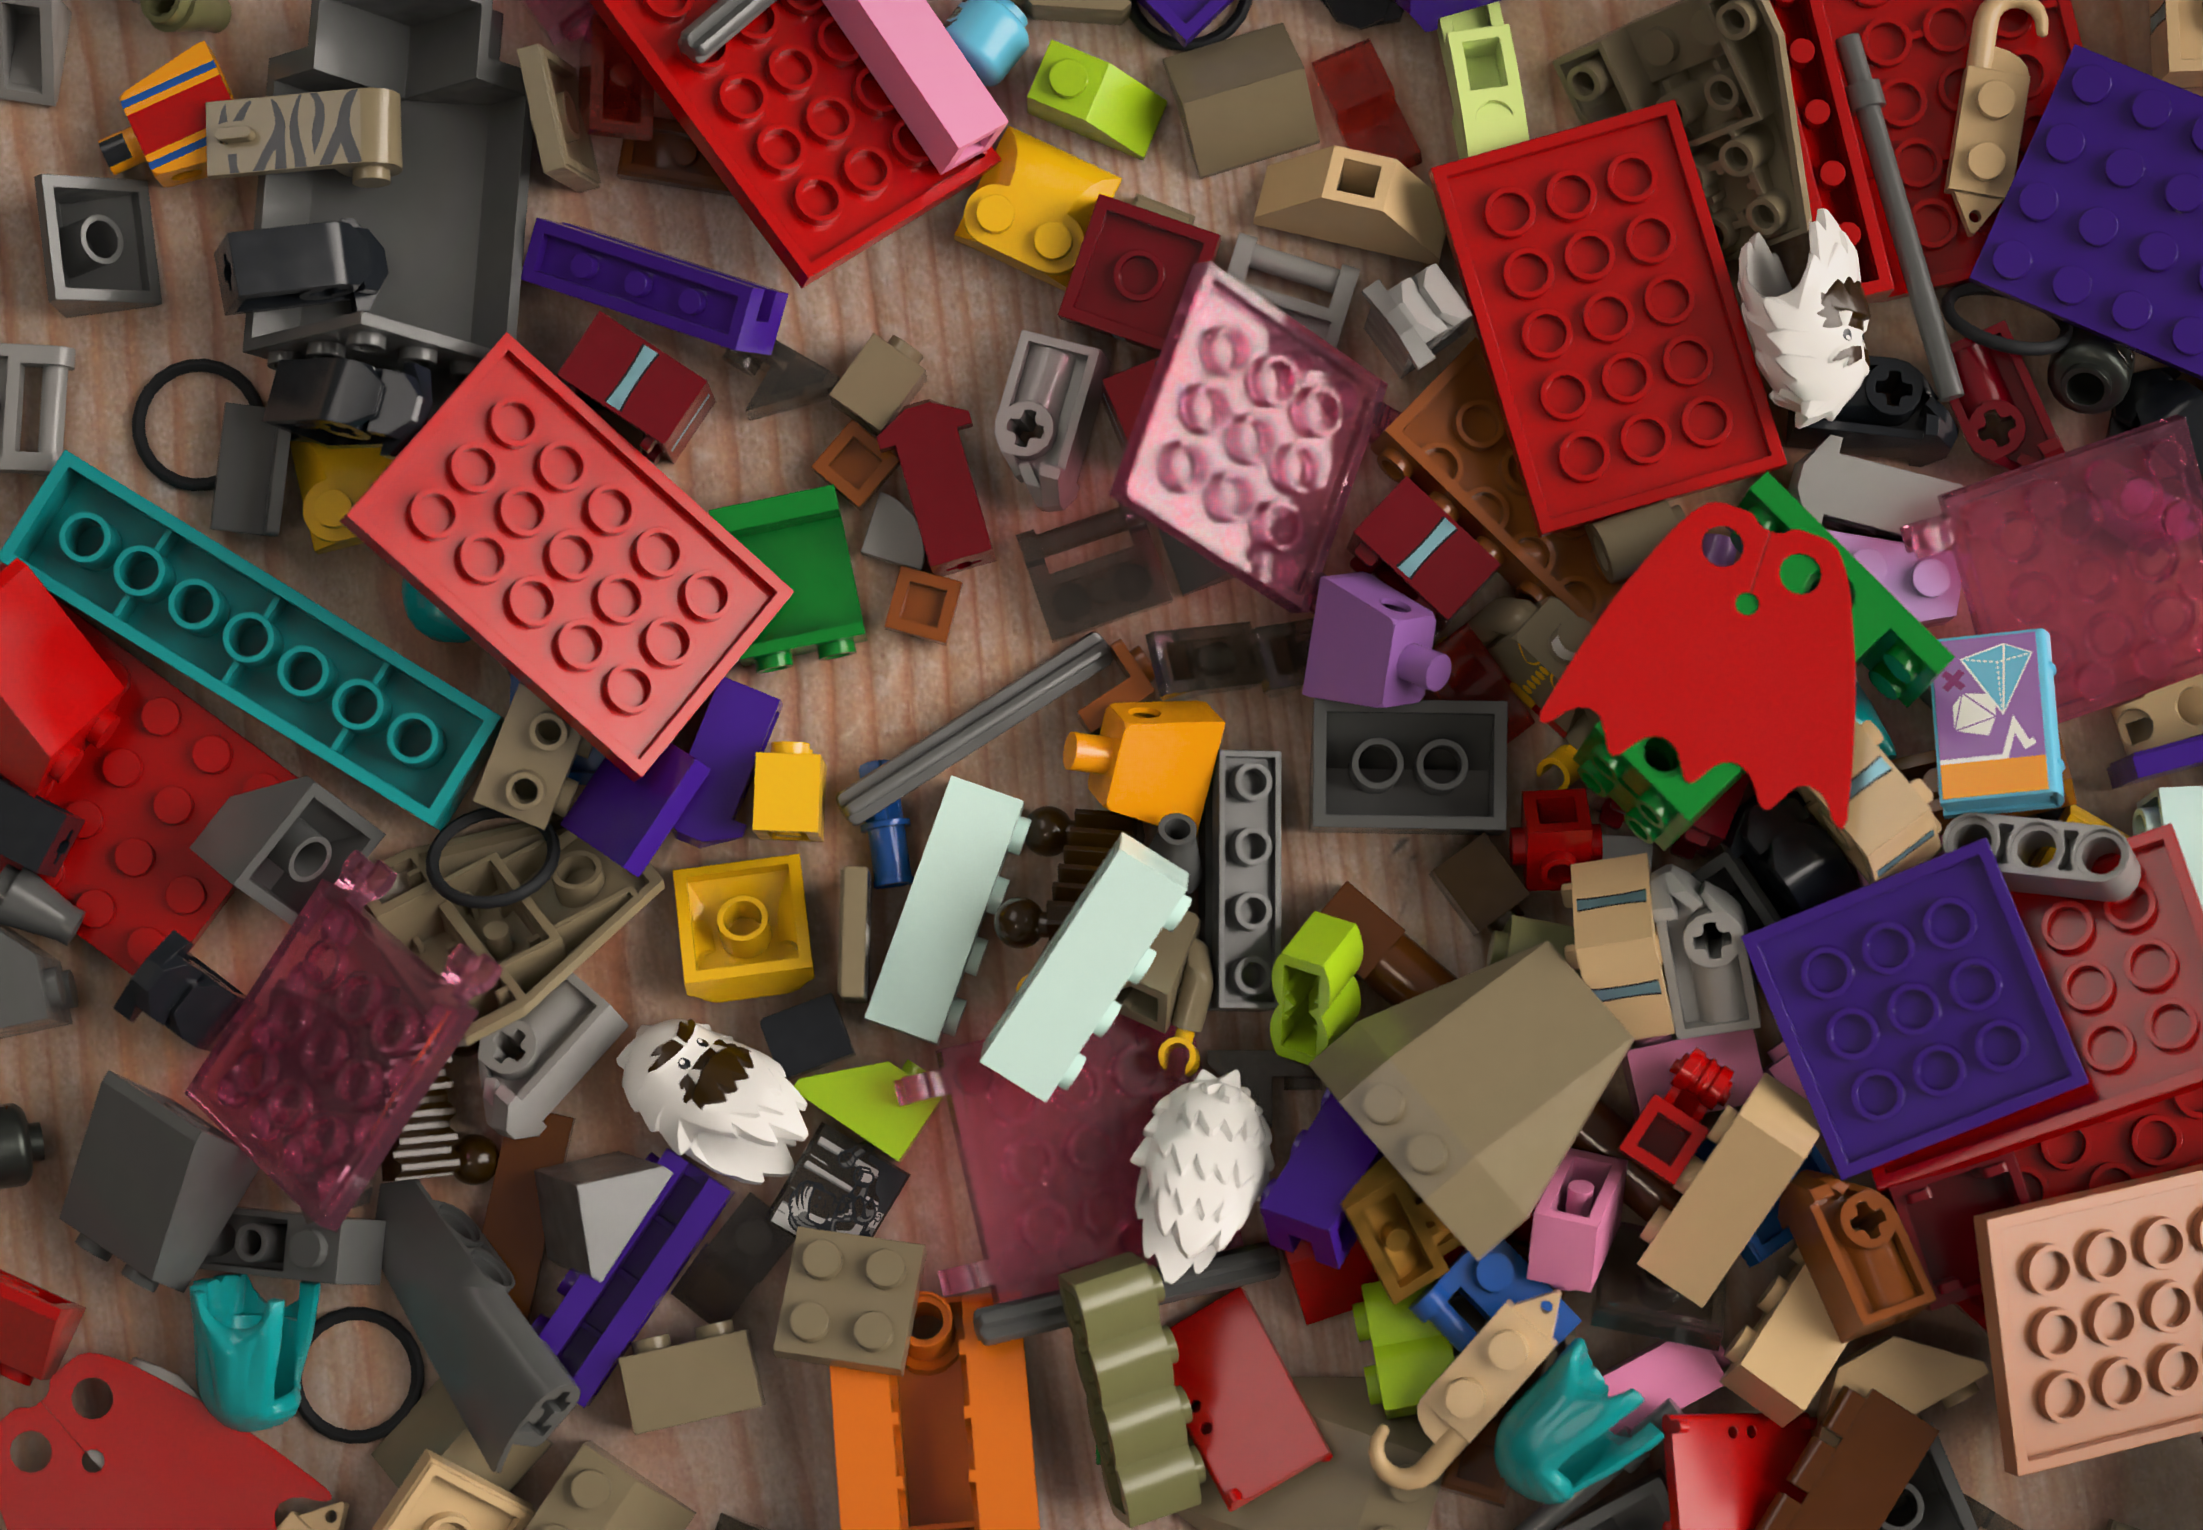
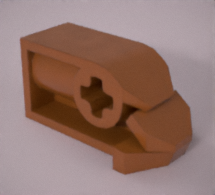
M1807 1169L1801 1171L1788 1183L1780 1195L1777 1218L1782 1229L1790 1228L1841 1344L1911 1319L1937 1300L1901 1219L1888 1198L1870 1187L1844 1180L1841 1181L1831 1174ZM1859 1227L1860 1230L1855 1232L1854 1229Z

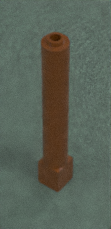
M1348 881L1344 883L1320 912L1357 925L1363 941V958L1354 976L1359 982L1363 981L1392 1007L1458 979L1405 934L1406 930ZM1599 1099L1570 1148L1628 1160L1623 1203L1647 1223L1660 1205L1672 1211L1683 1194L1672 1188L1674 1185H1668L1616 1151L1632 1125Z

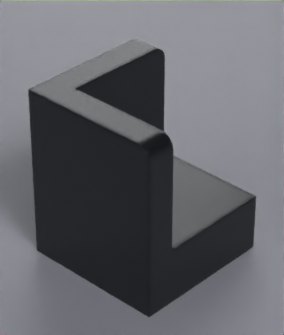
M832 993L769 1015L760 1021V1026L772 1058L781 1064L786 1074L785 1078L788 1081L856 1055Z

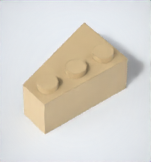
M1765 1072L1739 1111L1728 1105L1706 1137L1716 1144L1706 1161L1704 1162L1694 1155L1672 1187L1683 1194L1673 1210L1669 1211L1660 1205L1639 1237L1647 1242L1649 1246L1637 1265L1703 1308L1804 1162L1819 1137L1821 1130L1809 1101Z

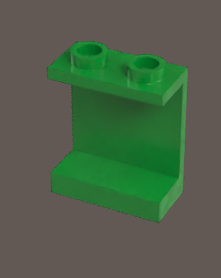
M834 484L709 510L711 517L795 591L740 657L739 660L743 667L755 664L757 674L780 671L794 666L792 656L817 651L820 661L832 660L855 654V643L867 641Z

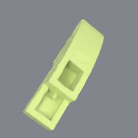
M1497 1L1439 18L1437 33L1454 109L1451 123L1459 160L1528 141V125L1509 23L1504 24L1500 2Z

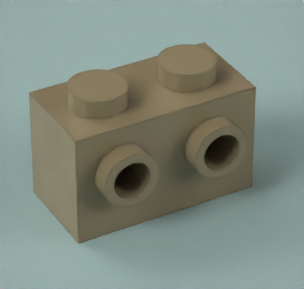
M520 682L473 802L545 830L554 813L562 817L566 816L579 784L578 781L568 778L576 756L579 755L588 759L593 746Z
M731 1319L695 1327L697 1340L671 1346L669 1333L631 1342L633 1355L621 1357L618 1360L634 1435L766 1405L750 1329L735 1332Z

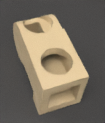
M2203 673L2144 694L2145 697L2110 709L2127 756L2135 752L2202 735Z

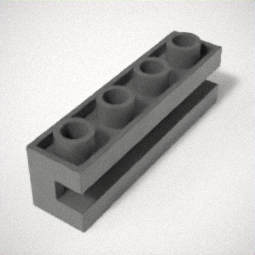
M1218 751L1199 825V855L1203 870L1202 881L1199 885L1198 917L1201 920L1200 940L1210 949L1214 984L1208 1011L1264 1012L1275 1010L1279 1005L1272 987V969L1277 957L1281 953L1282 751Z

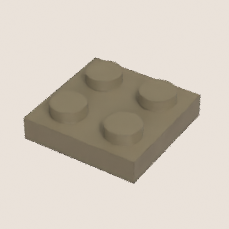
M798 1226L773 1346L776 1358L904 1376L927 1257L925 1245Z

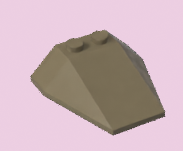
M553 814L549 823L553 826L559 837L561 850L557 868L551 878L537 892L511 905L492 909H473L456 905L443 898L432 887L426 874V857L431 844L404 850L354 875L349 880V885L393 972L449 1047L469 1046L526 1016L665 888L663 878L649 862L643 873L637 877L561 826L560 824L565 817ZM525 822L450 839L441 852L439 870L443 879L452 888L462 893L474 896L504 894L529 882L539 872L546 859L547 844L543 835L534 826Z
M1545 941L1357 1021L1311 1061L1309 1066L1423 1201L1479 1262L1529 1218L1635 1039L1549 941Z
M1292 1377L1333 1454L1331 1461L1315 1463L1232 1512L1228 1511L1205 1466L1206 1482L1200 1484L1201 1504L1177 1512L1178 1515L1198 1530H1426L1445 1471L1437 1480L1425 1488L1410 1491L1392 1488L1380 1480L1371 1467L1368 1453L1371 1436L1379 1425H1387L1390 1430L1384 1444V1452L1387 1459L1399 1468H1409L1418 1462L1434 1444L1424 1433L1418 1420V1414L1387 1419L1383 1403L1370 1404L1365 1377ZM1196 1402V1403H1194V1404L1192 1405V1411H1193V1412H1194V1407H1195L1197 1404H1201L1200 1402ZM1187 1432L1188 1446L1194 1445L1191 1437Z

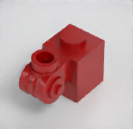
M1697 1046L1691 1054L1686 1052L1680 1060L1676 1058L1669 1069V1072L1673 1074L1669 1082L1672 1085L1663 1099L1656 1094L1650 1097L1616 1149V1151L1670 1186L1676 1183L1710 1131V1129L1700 1123L1707 1110L1712 1111L1717 1104L1724 1107L1732 1095L1729 1091L1733 1085V1082L1730 1080L1734 1070L1726 1065H1718L1717 1059H1709L1706 1057V1052Z

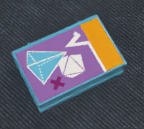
M2038 628L1937 639L1955 656L1951 663L1931 684L1940 805L1941 807L1943 806L1944 819L1956 818L1964 813L2000 814L2061 807L2065 802L2062 776L2065 764L2061 760L2054 685V675L2057 670L2056 665L2052 662L2050 634L2045 629Z

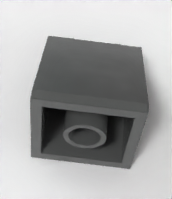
M108 1070L100 1085L59 1219L80 1232L75 1243L84 1250L107 1262L112 1255L125 1262L126 1265L121 1274L148 1291L155 1292L159 1284L184 1293L265 1159L175 1100Z

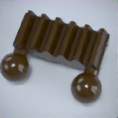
M1043 806L1032 811L1027 817L1032 822L1025 839L1026 845L1031 851L1044 857L1056 856L1063 852L1064 864H1058V882H1053L1052 901L1047 900L1046 912H1043L1036 902L1025 897L1011 898L998 908L994 917V929L998 938L1007 946L1016 949L1028 948L1037 943L1041 937L1049 938V941H1051L1121 833L1127 834L1141 844L1144 843L1145 834L1141 820L1104 810L1075 809V820H1071L1063 810L1053 806Z
M430 1021L371 1026L382 1181H401L454 1175L456 1179L468 1185H480L489 1181L495 1175L499 1151L492 1140L480 1134H469L458 1139V1133L450 1127L449 1121L456 1114V1107L448 1101V1094L454 1089V1081L446 1076V1068L452 1063L451 1054L458 1057L473 1056L478 1053L480 1040L469 1046L449 1047Z

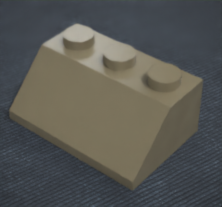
M590 1440L582 1444L525 1530H685L696 1512Z

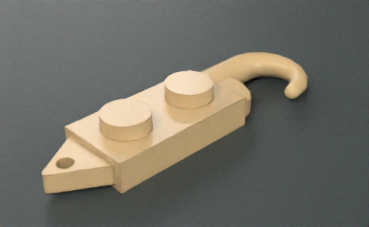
M1984 0L1974 17L1967 64L1963 71L1944 188L1945 194L1952 195L1968 237H1972L2000 203L2003 204L2015 177L2031 78L2028 67L2020 57L2008 50L1995 46L2001 15L2009 9L2018 8L2025 10L2035 22L2036 34L2039 37H2045L2048 35L2049 18L2044 5L2039 0ZM1969 214H1976L1978 216L1979 221L1972 222L1969 218Z
M1561 1290L1551 1291L1516 1303L1508 1299L1425 1392L1417 1406L1418 1420L1424 1433L1434 1444L1413 1466L1399 1468L1387 1459L1384 1452V1444L1390 1430L1385 1424L1377 1427L1371 1436L1368 1453L1371 1467L1380 1480L1392 1488L1410 1491L1425 1488L1441 1476L1558 1344V1341L1553 1336L1561 1299ZM1545 1300L1551 1302L1552 1310H1544L1542 1302Z

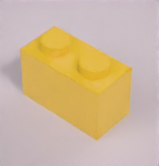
M771 742V753L756 752L753 831L760 840L824 842L827 766L821 754H813L809 743Z

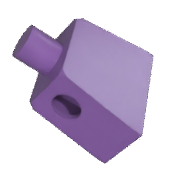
M1363 571L1320 577L1302 694L1312 698L1375 708H1387L1419 703L1425 695V689L1430 691L1442 689L1450 677L1452 663L1446 654L1432 649L1437 622L1433 612L1373 575Z

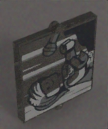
M821 1122L765 1215L764 1220L795 1238L798 1226L874 1237L911 1174L875 1154L874 1146L870 1142L861 1141L857 1143Z

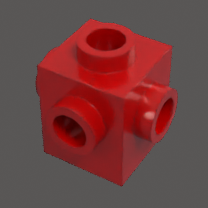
M1586 788L1522 791L1521 827H1510L1509 851L1511 866L1522 865L1525 887L1528 891H1561L1563 884L1571 883V864L1602 860L1603 841L1601 825L1591 823Z

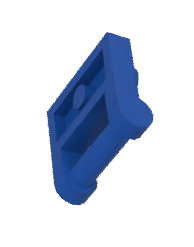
M1504 1239L1479 1262L1465 1248L1448 1265L1450 1271L1434 1280L1412 1302L1409 1309L1422 1323L1429 1320L1461 1353L1477 1335V1332L1447 1302L1456 1290L1489 1321L1508 1299L1516 1303L1551 1292L1553 1289L1547 1283L1527 1279L1528 1263ZM1560 1299L1553 1336L1558 1341L1556 1347L1582 1321L1562 1299ZM1546 1300L1542 1302L1544 1310H1552L1551 1302Z

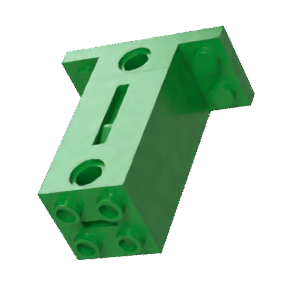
M1768 471L1748 489L1737 507L1751 512L1756 517L1758 523L1763 528L1769 530L1770 533L1771 531L1786 533L1793 529H1800L1825 538L1838 549L1846 569L1851 595L1855 667L1862 663L1869 670V679L1880 693L1891 700L1898 698L1908 708L1927 690L1955 656ZM1726 527L1731 532L1730 539L1740 554H1743L1741 537L1735 530ZM1799 553L1790 555L1780 566L1779 575L1781 581L1793 593H1810L1817 588L1821 581L1820 567L1808 555ZM1751 592L1742 593L1737 597L1735 606L1743 615H1751L1757 611L1759 602ZM1601 720L1593 727L1573 757V760L1580 766L1577 770L1578 774L1588 788L1600 797L1609 795L1626 812L1624 820L1631 831L1647 844H1652L1655 841L1664 852L1747 773L1741 766L1733 762L1721 763L1711 768L1696 782L1688 783L1683 777L1678 753L1674 746L1665 738L1657 736L1644 738L1629 747L1622 754L1612 756L1607 749Z

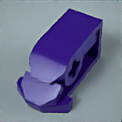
M726 677L717 685L689 752V755L699 760L711 770L671 829L676 839L701 849L744 837L748 826L735 820L755 776L756 752L765 751L782 710L783 704L780 699Z

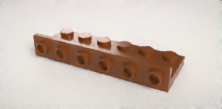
M1476 337L1370 446V449L1378 456L1377 462L1380 468L1389 478L1400 483L1406 476L1409 477L1501 564L1496 572L1515 589L1516 598L1530 600L1534 604L1549 596H1554L1562 601L1578 617L1586 619L1594 627L1616 594L1629 580V578L1612 584L1606 579L1596 559L1584 525L1541 538L1538 537L1482 349Z

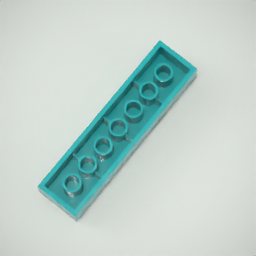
M67 450L63 451L0 550V561L8 566L14 559L19 558L29 566L49 592L439 831L447 826L487 762L505 719Z

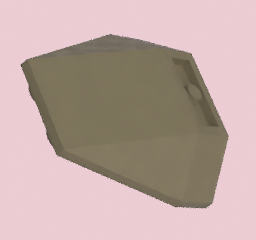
M1680 0L1637 18L1552 61L1579 120L1584 125L1670 100H1676L1725 263L1739 258L1741 248L1757 232L1762 235L1769 247L1809 231V222H1812L1785 34L1769 0Z

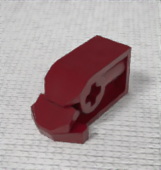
M2005 320L1983 329V331L1999 337L2014 340ZM1966 337L1950 344L1965 395L1948 401L1973 454L1984 462L2013 474H2017L2018 469L2021 468L2048 482L2058 481L2070 469V464L2022 356L1987 348ZM1996 414L2000 422L2012 420L2015 427L2007 432L2008 444L1998 447L1993 439L1982 441L1979 437V433L1986 429L1985 418L1989 415Z
M927 399L904 406L896 418L876 438L881 453L894 449L897 450L930 568L933 574L946 576L995 562L996 558L964 447L959 436L960 430L974 427L968 410L950 407Z

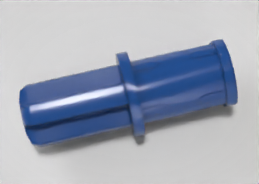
M874 760L860 765V779L889 760ZM901 799L866 820L865 824L860 825L861 833L868 834L875 889L906 886L912 884L914 876L911 873L905 828L911 826L910 818H903Z

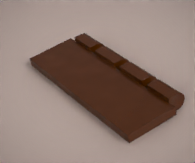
M1843 1385L1819 1424L1835 1436L1841 1438L1834 1448L1812 1435L1785 1479L1806 1493L1804 1499L1799 1503L1778 1491L1754 1530H1879L1940 1431L1873 1388L1867 1397L1864 1398Z

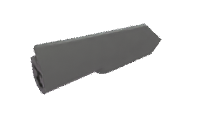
M418 1179L380 1184L375 1216L376 1220H386L382 1271L492 1472L500 1473L513 1444L537 1447L551 1435L579 1401L580 1389L546 1341L539 1338L508 1295L515 1285V1278L476 1223L454 1205L433 1200Z

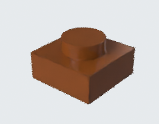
M852 419L813 463L811 469L829 485L834 484L836 491L861 511L900 466V460L891 451L881 453L877 439Z
M901 565L884 625L885 630L946 646L963 582Z

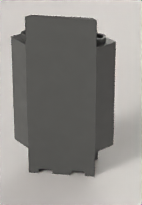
M312 0L308 46L269 58L266 97L369 87L385 88L400 93L403 172L391 177L390 185L380 188L354 186L352 184V177L340 174L335 168L258 175L254 230L319 222H339L342 218H354L362 228H368L384 247L389 273L369 312L359 311L352 313L351 302L349 301L246 313L243 353L268 359L267 366L273 370H277L279 360L345 358L363 362L381 371L388 369L397 372H403L405 362L416 363L431 370L432 407L429 414L430 418L506 332L516 340L533 129L521 68L500 61L503 13L492 10L493 0ZM291 433L290 441L312 442Z

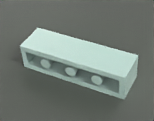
M951 775L864 1016L867 1021L937 1046L940 1044L943 1033L955 1037L967 1004V1000L956 997L965 973L977 976L989 942L987 939L978 937L986 912L995 915L998 908L1003 904L1010 880L1000 876L1008 852L1020 855L1032 822L1031 819L1021 816L1024 809L1023 800Z
M1122 832L984 1041L979 1062L1045 1103L1057 1086L1068 1090L1086 1061V1057L1079 1052L1092 1033L1102 1038L1118 1015L1121 1004L1116 1002L1115 998L1127 980L1137 985L1151 966L1157 952L1151 949L1150 945L1162 927L1172 932L1189 908L1192 898L1185 895L1189 873Z

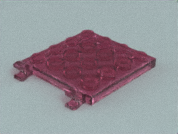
M1211 261L1195 263L1191 269L1109 496L1288 612H1310L1315 615L1320 577L1328 576L1323 573V569L1368 442L1373 444L1402 412L1393 409L1383 402L1388 384Z
M2176 414L1938 495L1942 514L1916 521L1900 528L1906 552H1915L1918 559L1939 553L1951 545L1975 635L2038 628L2045 629L2050 634L2052 662L2056 665L2057 670L2054 675L2058 724L2203 673V482L2187 421L2183 416Z
M358 850L353 851L345 860L341 874L335 884L321 879L247 994L246 1000L231 1019L184 1092L318 1226L335 1232L340 1228L479 1013L469 1003L470 999L491 989L498 981L503 969L488 954L483 953L478 957L466 945L460 943L449 955L441 976L435 973L363 908L368 902L381 898L392 888L397 873L381 860H377L374 864Z
M1118 1013L1105 1035L1100 1038L1092 1033L1079 1052L1086 1057V1061L1068 1090L1057 1086L1046 1103L979 1062L983 1043L986 1039L935 1051L939 1065L938 1070L902 1077L894 1081L899 1106L946 1095L983 1255L982 1261L937 1271L943 1297L990 1286L995 1305L1060 1289L1059 1274L1129 1251L1146 1261L1147 1265L1153 1264L1158 1266L1154 1255L1149 1259L1143 1257V1218L1138 1219L1135 1210L1137 1182L1141 1168L1131 1163L1130 1160L1145 1138L1142 1135L1143 1130L1153 1118L1152 1110L1158 1101L1177 1087L1193 1082L1202 1070L1200 1062L1196 1073L1191 1077L1185 1075V1068L1189 1061L1190 1053L1187 1048L1183 1047L1176 1048L1171 1052L1166 1071L1160 1065L1158 1059L1159 1048L1163 1042L1175 1036L1177 1027L1171 1024L1167 1032L1163 1033ZM1194 1036V1039H1193V1043H1192V1044L1197 1048L1196 1040H1195V1036ZM1240 1230L1235 1233L1223 1250L1244 1246Z

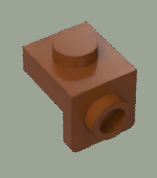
M1121 638L1110 645L1113 658L1127 679L1077 711L1078 720L1087 734H1100L1105 710L1110 704L1151 702L1155 699L1156 690L1151 682L1159 678V675L1139 645L1129 651Z

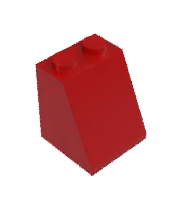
M16 558L0 572V773L35 797L53 779L60 784L66 781L81 762L84 755L83 751L90 744L100 748L111 737L121 720V717L115 714V710L125 687L29 566L19 558Z

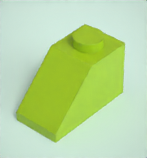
M1051 39L1027 96V113L1144 161L1168 101L1111 63Z
M909 1059L906 1060L901 1069L887 1061L799 1078L794 1085L796 1090L806 1100L900 1163L943 1101L941 1096L933 1092L939 1080Z

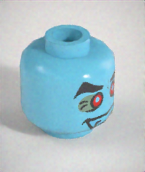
M963 0L943 24L984 86L992 87L998 85L1029 47V36L1025 29L1028 20L1020 8L1011 0Z

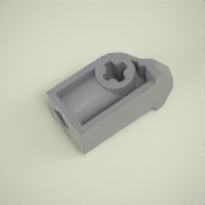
M1436 263L1426 267L1412 278L1401 281L1390 290L1385 288L1380 279L1362 290V294L1371 305L1364 329L1400 379L1415 368L1419 371L1436 359L1435 354L1467 333L1474 316Z
M1022 330L995 420L994 434L998 446L1014 476L1021 483L1025 482L1036 506L1045 512L1065 510L1077 498L1080 487L1077 481L1102 398V380L1108 377L1112 362L1098 348ZM1037 424L1044 431L1041 439L1036 437L1030 438L1026 445L1020 439L1022 432H1033Z
M1831 434L1794 465L1788 491L1824 528L1837 532L1939 549H1946L1949 546L1964 485L1841 454L1839 452L1843 437Z
M1673 864L1665 865L1650 874L1652 911L1654 922L1657 926L1677 1040L1761 1028V1004L1755 970L1741 936L1748 934L1746 919L1741 905L1725 890L1706 880L1701 883L1688 871ZM1716 922L1718 931L1722 932L1721 938L1710 939L1707 930L1704 929V924Z
M574 973L570 974L526 1016L480 1039L478 1064L481 1088L483 1089L486 1122L499 1135L514 1140L539 1136L547 1127L543 1120L629 1027L627 1022L606 1000ZM523 1052L524 1056L519 1061H515L516 1056Z

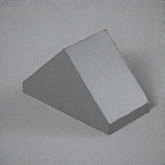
M0 0V99L56 106L59 98L72 12L62 0Z

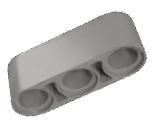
M1974 812L1964 813L1954 818L1947 825L1942 836V846L1945 854L1987 837L1992 843V851L2009 891L2106 902L2119 901L2129 896L2137 888L2141 878V866L2125 836L2117 829L2108 826ZM2048 846L2056 848L2055 855L2048 864L2034 868L2027 866L2028 859L2035 850ZM2110 853L2121 855L2119 865L2113 871L2099 875L2091 872L2094 862L2099 857Z

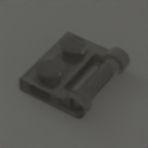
M1136 494L1117 500L1119 507L1039 534H1036L1034 529L1015 535L1052 643L1173 602ZM1124 531L1128 532L1132 547L1049 574L1044 558Z

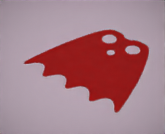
M1711 502L1697 508L1666 535L1616 594L1559 679L1540 712L1539 721L1541 723H1548L1564 712L1577 707L1592 709L1600 716L1607 749L1612 756L1622 754L1629 747L1644 738L1653 736L1665 738L1677 751L1683 777L1688 783L1696 782L1718 764L1733 762L1741 766L1749 774L1754 785L1758 803L1763 810L1771 809L1796 787L1809 786L1822 795L1828 805L1835 826L1843 829L1848 818L1852 781L1856 667L1851 595L1846 569L1838 549L1825 538L1800 529H1793L1786 533L1772 531L1770 533L1769 530L1763 528L1758 523L1756 517L1751 512L1727 503ZM1718 526L1729 527L1735 530L1741 537L1743 554L1733 565L1717 566L1709 562L1704 556L1701 547L1702 539L1711 528ZM1798 553L1808 555L1819 565L1821 581L1812 592L1797 594L1788 590L1783 585L1779 575L1780 566L1790 555ZM1751 592L1759 602L1758 609L1751 615H1743L1735 606L1736 599L1742 593Z
M84 1353L72 1358L52 1376L49 1382V1391L41 1402L30 1408L20 1407L13 1409L0 1421V1512L7 1530H277L275 1512L280 1503L290 1498H307L323 1502L332 1499V1495L327 1488L267 1443L250 1432L232 1430L220 1423L208 1412L202 1401L132 1364L103 1354ZM94 1377L102 1379L109 1385L113 1393V1403L106 1415L97 1419H88L82 1417L74 1409L72 1393L80 1381L85 1378ZM23 1432H39L48 1439L51 1445L52 1454L50 1461L45 1468L38 1472L29 1473L21 1471L14 1465L11 1459V1444ZM98 1450L102 1453L105 1460L104 1466L100 1471L94 1473L84 1469L82 1456L86 1451Z

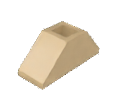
M1337 145L1268 165L1253 224L1431 265L1435 263L1439 265L1446 236L1434 191L1400 161Z
M1883 1335L1834 1364L1825 1379L1815 1416L1818 1418L1815 1430L1811 1431V1437L1814 1435L1834 1448L1841 1438L1835 1436L1819 1424L1843 1385L1864 1398L1867 1397L1873 1388L1922 1419L1919 1412L1940 1400L1945 1408H1950L1976 1394L1979 1388L1975 1381L1990 1372L1981 1360L1900 1337Z

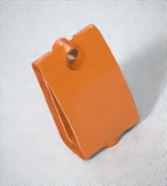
M1020 1290L968 1294L955 1297H941L934 1292L920 1291L915 1319L925 1315L934 1316L942 1322L943 1327L937 1335L926 1340L917 1339L911 1335L904 1376L829 1365L841 1530H1040L1024 1338L990 1346L983 1345L977 1339L973 1324V1313L978 1308L1020 1299Z

